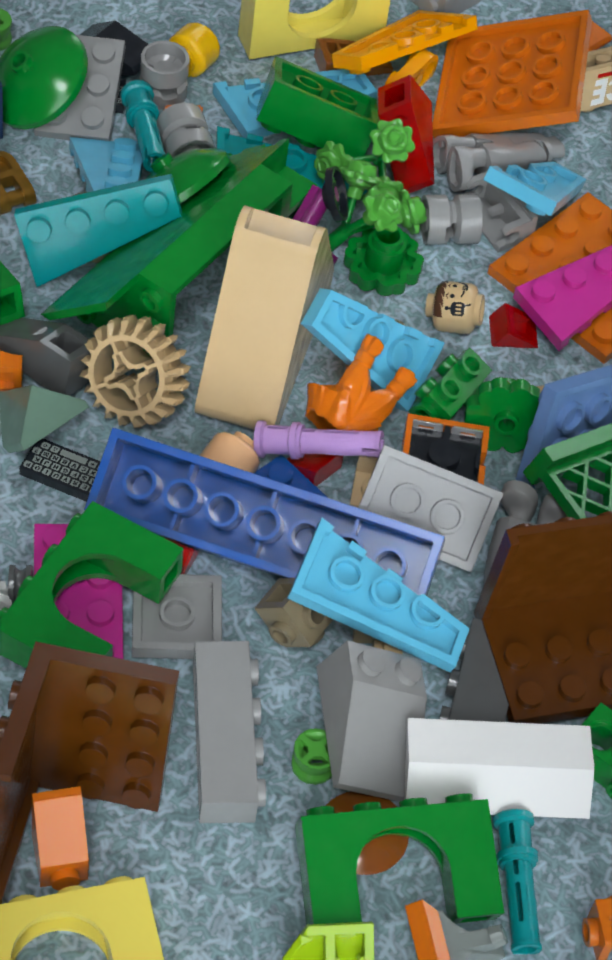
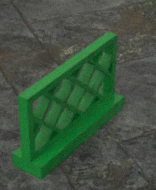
M612 423L543 448L523 471L531 485L539 482L545 484L567 517L582 519L587 518L585 511L597 516L601 513L612 511ZM589 466L605 473L604 482L588 475ZM563 477L577 483V493L566 489L559 478ZM587 488L603 495V505L586 498Z

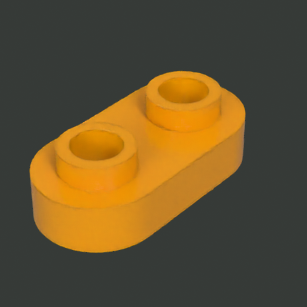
M422 49L418 53H412L407 59L406 64L398 72L393 71L389 75L385 85L411 75L417 84L422 87L433 76L438 64V56L426 49Z

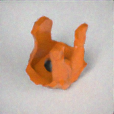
M366 334L350 366H346L343 376L336 385L307 384L305 417L318 429L378 431V428L382 426L381 423L391 414L397 401L417 382L415 373L410 369L400 367L394 379L388 383L385 389L371 391L369 370L375 361L374 358L381 354L384 345L376 336Z

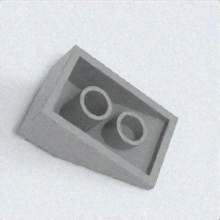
M347 640L316 667L333 788L400 802L404 800L406 720L407 718H425L427 694L421 660Z

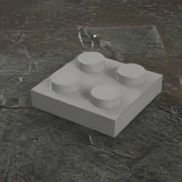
M180 574L159 604L133 591L132 658L193 659L195 641H222V576Z

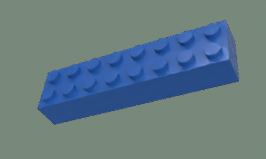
M113 427L84 508L86 510L90 503L94 501L161 537L281 578H296L317 524L321 518H324L334 526L332 531L348 543H351L353 540L367 551L365 555L386 571L388 568L393 570L403 578L401 582L416 594H425L426 596L428 595L445 544V536Z

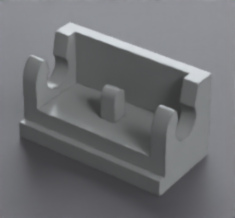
M486 171L472 177L466 184V187L468 189L478 187L464 194L479 195L483 214L482 233L495 250L501 252L516 246L535 232L538 214L528 210L525 202L484 181Z

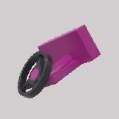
M337 166L326 169L322 189L314 184L311 186L293 220L318 226L327 209L336 222L347 220L349 211L348 195L343 175ZM332 253L333 263L335 264L338 257Z

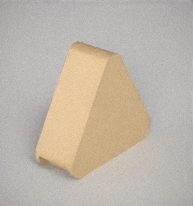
M246 205L243 206L232 236L195 402V413L255 430L258 420L266 421L268 425L280 424L313 336L300 323L319 289H330L332 283L334 263L327 228L268 213Z

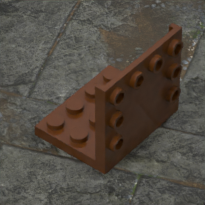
M612 511L601 513L596 517L582 519L565 517L554 523L540 525L518 524L511 529H506L474 610L475 618L482 620L509 704L507 710L509 722L542 724L589 716L600 702L612 710Z
M35 642L22 681H13L8 700V709L12 710L10 717L1 716L0 904L3 902L32 812V793H38L39 787L58 790L80 786L83 798L98 799L127 805L134 809L158 812L163 792L180 671Z

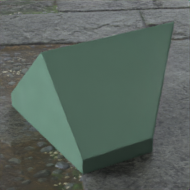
M33 385L0 392L3 448L9 453L25 451L89 408L88 404L83 399Z

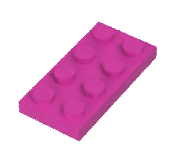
M34 524V575L41 568L43 557L52 544L59 545L66 536L68 524ZM92 578L76 582L66 588L55 602L59 612L68 621L112 644V657L123 659L122 585L108 579Z

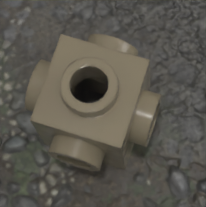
M279 578L254 609L269 628L270 636L278 644L285 647H312L323 638L324 630L333 619L287 599L295 578Z

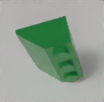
M275 56L257 106L256 120L261 122V125L268 131L277 134L283 131L295 136L297 142L309 148H315L316 146L323 148L327 141H333L334 144H342L345 154H349L351 157L365 155L371 143L369 134L372 130H377L379 122L377 99Z

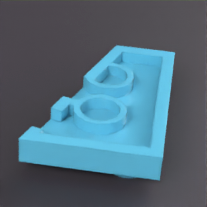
M556 162L530 163L528 169H523L517 164L508 165L505 172L498 166H489L483 180L525 202L526 208L531 212L542 216L546 214L552 216L581 191L586 178Z

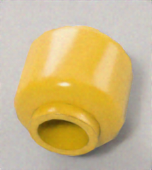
M197 22L186 24L169 39V41L184 47L188 52V77H198L216 62L220 54V45L216 35L207 26Z

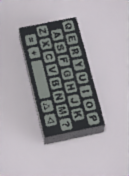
M41 439L32 446L20 465L19 475L87 502L101 461L46 439Z

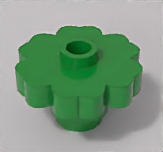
M400 227L393 233L387 230L379 232L372 228L362 231L361 237L350 238L348 247L345 250L343 264L350 269L349 280L357 284L361 290L370 291L376 289L379 295L390 296L392 294H403L406 285L418 283L424 258L417 253V241L410 238Z
M497 377L491 381L483 382L478 387V395H472L466 400L464 423L490 427L487 450L497 451L504 447L510 453L519 452L526 447L528 430L533 424L539 404L540 389L530 385L525 379L515 380Z

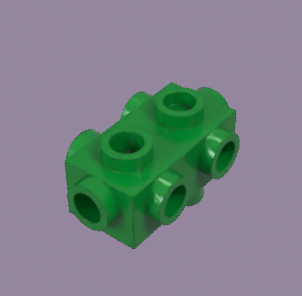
M470 347L464 350L458 357L451 353L436 367L435 371L439 376L435 379L432 376L429 377L415 391L414 394L419 399L413 403L408 412L410 414L450 420L462 405L466 407L468 397L478 395L479 385L483 383L492 369Z

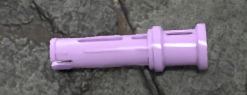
M258 420L254 430L253 443L254 451L259 458H264L266 454L290 455L291 459L298 460L303 458L305 454L378 458L384 445V439H381L384 437L383 431L306 428L301 422H292L291 426L268 425L266 421Z

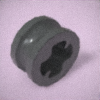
M16 565L9 566L8 596L12 600V604L17 599L18 590L24 579L29 575L33 576L32 565H26V568L23 570L17 569Z

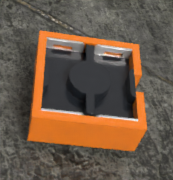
M408 413L401 451L484 485L486 469L484 462L487 455L490 427Z

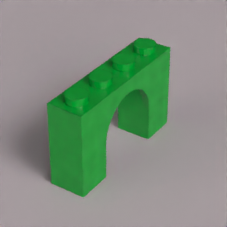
M92 501L83 514L77 513L68 524L66 536L59 545L52 544L43 557L42 566L34 577L29 575L24 579L18 590L17 599L10 608L4 607L0 610V655L26 669L37 641L112 657L113 645L68 621L55 605L57 598L66 588L76 582L101 578L115 581L159 604L181 574L184 548Z
M470 793L445 797V803L428 804L427 798H410L400 801L399 807L381 809L380 802H365L354 805L351 812L335 813L333 806H320L307 809V816H301L295 824L306 925L362 922L356 877L358 858L367 843L388 835H400L411 838L422 844L433 855L441 872L446 912L453 923L495 920L504 914L488 799L474 800L473 794Z

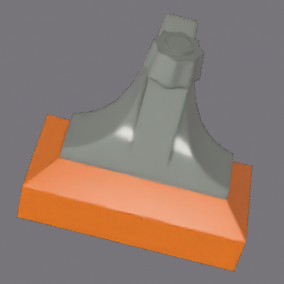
M423 899L405 905L418 960H501L505 957L503 945L508 943V938L502 924L467 931L453 923L443 910L437 911Z

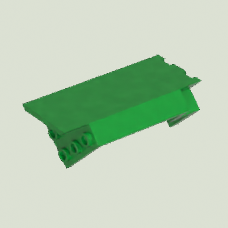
M289 138L279 140L275 145L267 147L263 144L247 148L235 155L227 153L230 157L227 166L207 185L180 204L182 209L181 217L114 249L43 311L41 315L48 320L76 316L81 322L85 324L92 323L97 327L108 324V321L116 317L123 320V317L127 315H136L139 320L146 316L151 317L153 327L159 323L166 324L164 335L168 337L174 331L176 295L231 245L236 222L243 206L246 205L254 209L293 219L313 184L317 186V184L286 166Z

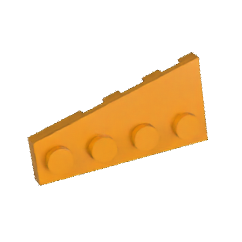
M418 10L332 53L333 68L347 69L350 74L354 75L371 71V68L477 30L476 15Z

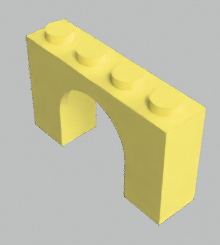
M241 0L238 36L249 60L315 49L316 39L321 38L358 41L386 27L390 0H333L317 11L304 14L289 12L290 0Z
M120 876L108 880L104 885L88 888L73 885L59 890L56 894L41 897L20 895L11 899L8 903L0 904V960H15L19 952L31 940L53 931H71L88 937L100 947L107 960H164L145 877L132 879L127 876Z

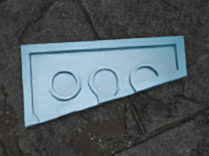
M324 288L319 289L300 323L348 366L353 362L366 334L379 338L384 348L381 354L374 358L375 361L369 370L371 387L375 390L385 389L388 383L394 379L400 367L410 369L415 373L417 382L406 391L394 406L407 412L417 397L414 394L415 391L425 382L445 344L436 338H430L422 334L423 332L404 326L387 315L368 309L367 306L342 294Z

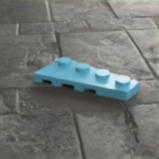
M347 69L314 72L372 98H377L378 91L365 74H350ZM259 78L244 79V85L228 86L226 81L213 83V95L243 138H247L248 133L262 137L275 134L265 129L261 122L256 120L257 106L265 83H261Z
M70 137V155L74 156L76 168H80V178L82 182H86V192L140 181L143 163L137 141L130 138H117L114 141Z
M321 518L287 599L451 673L457 665L470 628L425 594H416L401 582L403 580L401 576L390 568L387 571L365 555L367 553L365 549L353 540L351 543H348L332 531L334 529L332 524Z

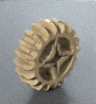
M127 315L123 317V320L116 317L108 321V324L98 327L94 332L95 337L88 339L87 343L84 344L91 355H87L81 360L88 368L82 370L79 376L89 379L90 385L85 388L84 393H94L97 398L92 407L98 408L102 405L106 407L104 418L111 419L117 415L119 426H125L132 422L134 428H141L147 423L155 425L162 421L163 417L167 418L172 415L176 410L175 406L180 405L185 399L182 391L188 388L190 382L181 375L188 373L191 366L181 363L180 358L185 355L187 350H176L173 344L176 342L178 335L172 334L166 337L164 335L166 324L159 323L153 327L151 317L146 316L139 320L136 315ZM112 358H113V361H114V370H113V371H112ZM142 367L145 368L144 371L138 374L132 373L129 375H125V373L131 369L137 370ZM157 370L159 373V386L155 379Z

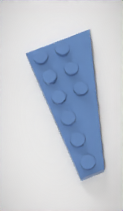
M612 365L544 385L538 398L539 404L533 424L528 430L527 444L515 480L531 485L523 471L543 448L612 423Z

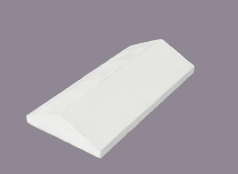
M407 718L404 800L427 798L428 804L445 803V797L470 793L473 794L474 800L488 799L490 815H495L509 809H524L533 813L534 817L590 818L594 779L590 726Z

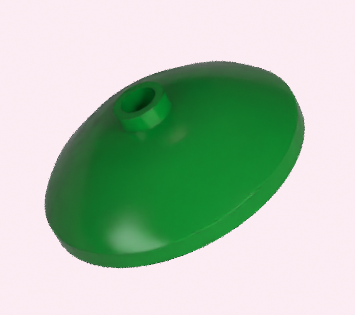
M60 26L41 27L16 39L1 55L0 81L3 93V122L16 129L40 127L61 115L75 100L85 81L88 57L84 44L73 32Z
M217 148L192 149L174 157L168 152L150 165L153 172L146 179L172 173L181 204L214 179L227 166L230 157L225 150Z

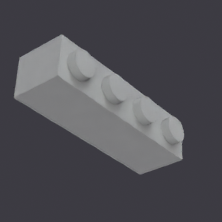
M195 641L193 682L199 823H255L258 807H265L266 781L265 779H257L256 765H263V738H255L254 725L261 724L260 698H252V686H258L259 664L258 659H250L249 641Z

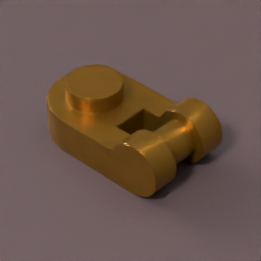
M0 151V215L11 212L14 206L23 204L25 207L35 204L37 201L34 188L20 165L11 154L5 151ZM10 186L15 188V190L6 192L4 189Z

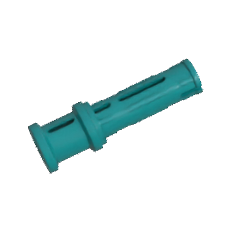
M134 80L122 88L120 97L122 104L127 108L125 113L127 123L135 129L143 166L147 171L153 172L150 165L165 154L156 122L160 113L158 106L153 102L154 92L152 86L146 81Z
M509 809L495 814L493 817V828L499 832L500 851L496 854L497 865L500 866L501 870L505 871L512 940L511 952L513 954H537L542 951L533 879V868L538 862V851L532 847L530 829L534 825V814L524 809Z

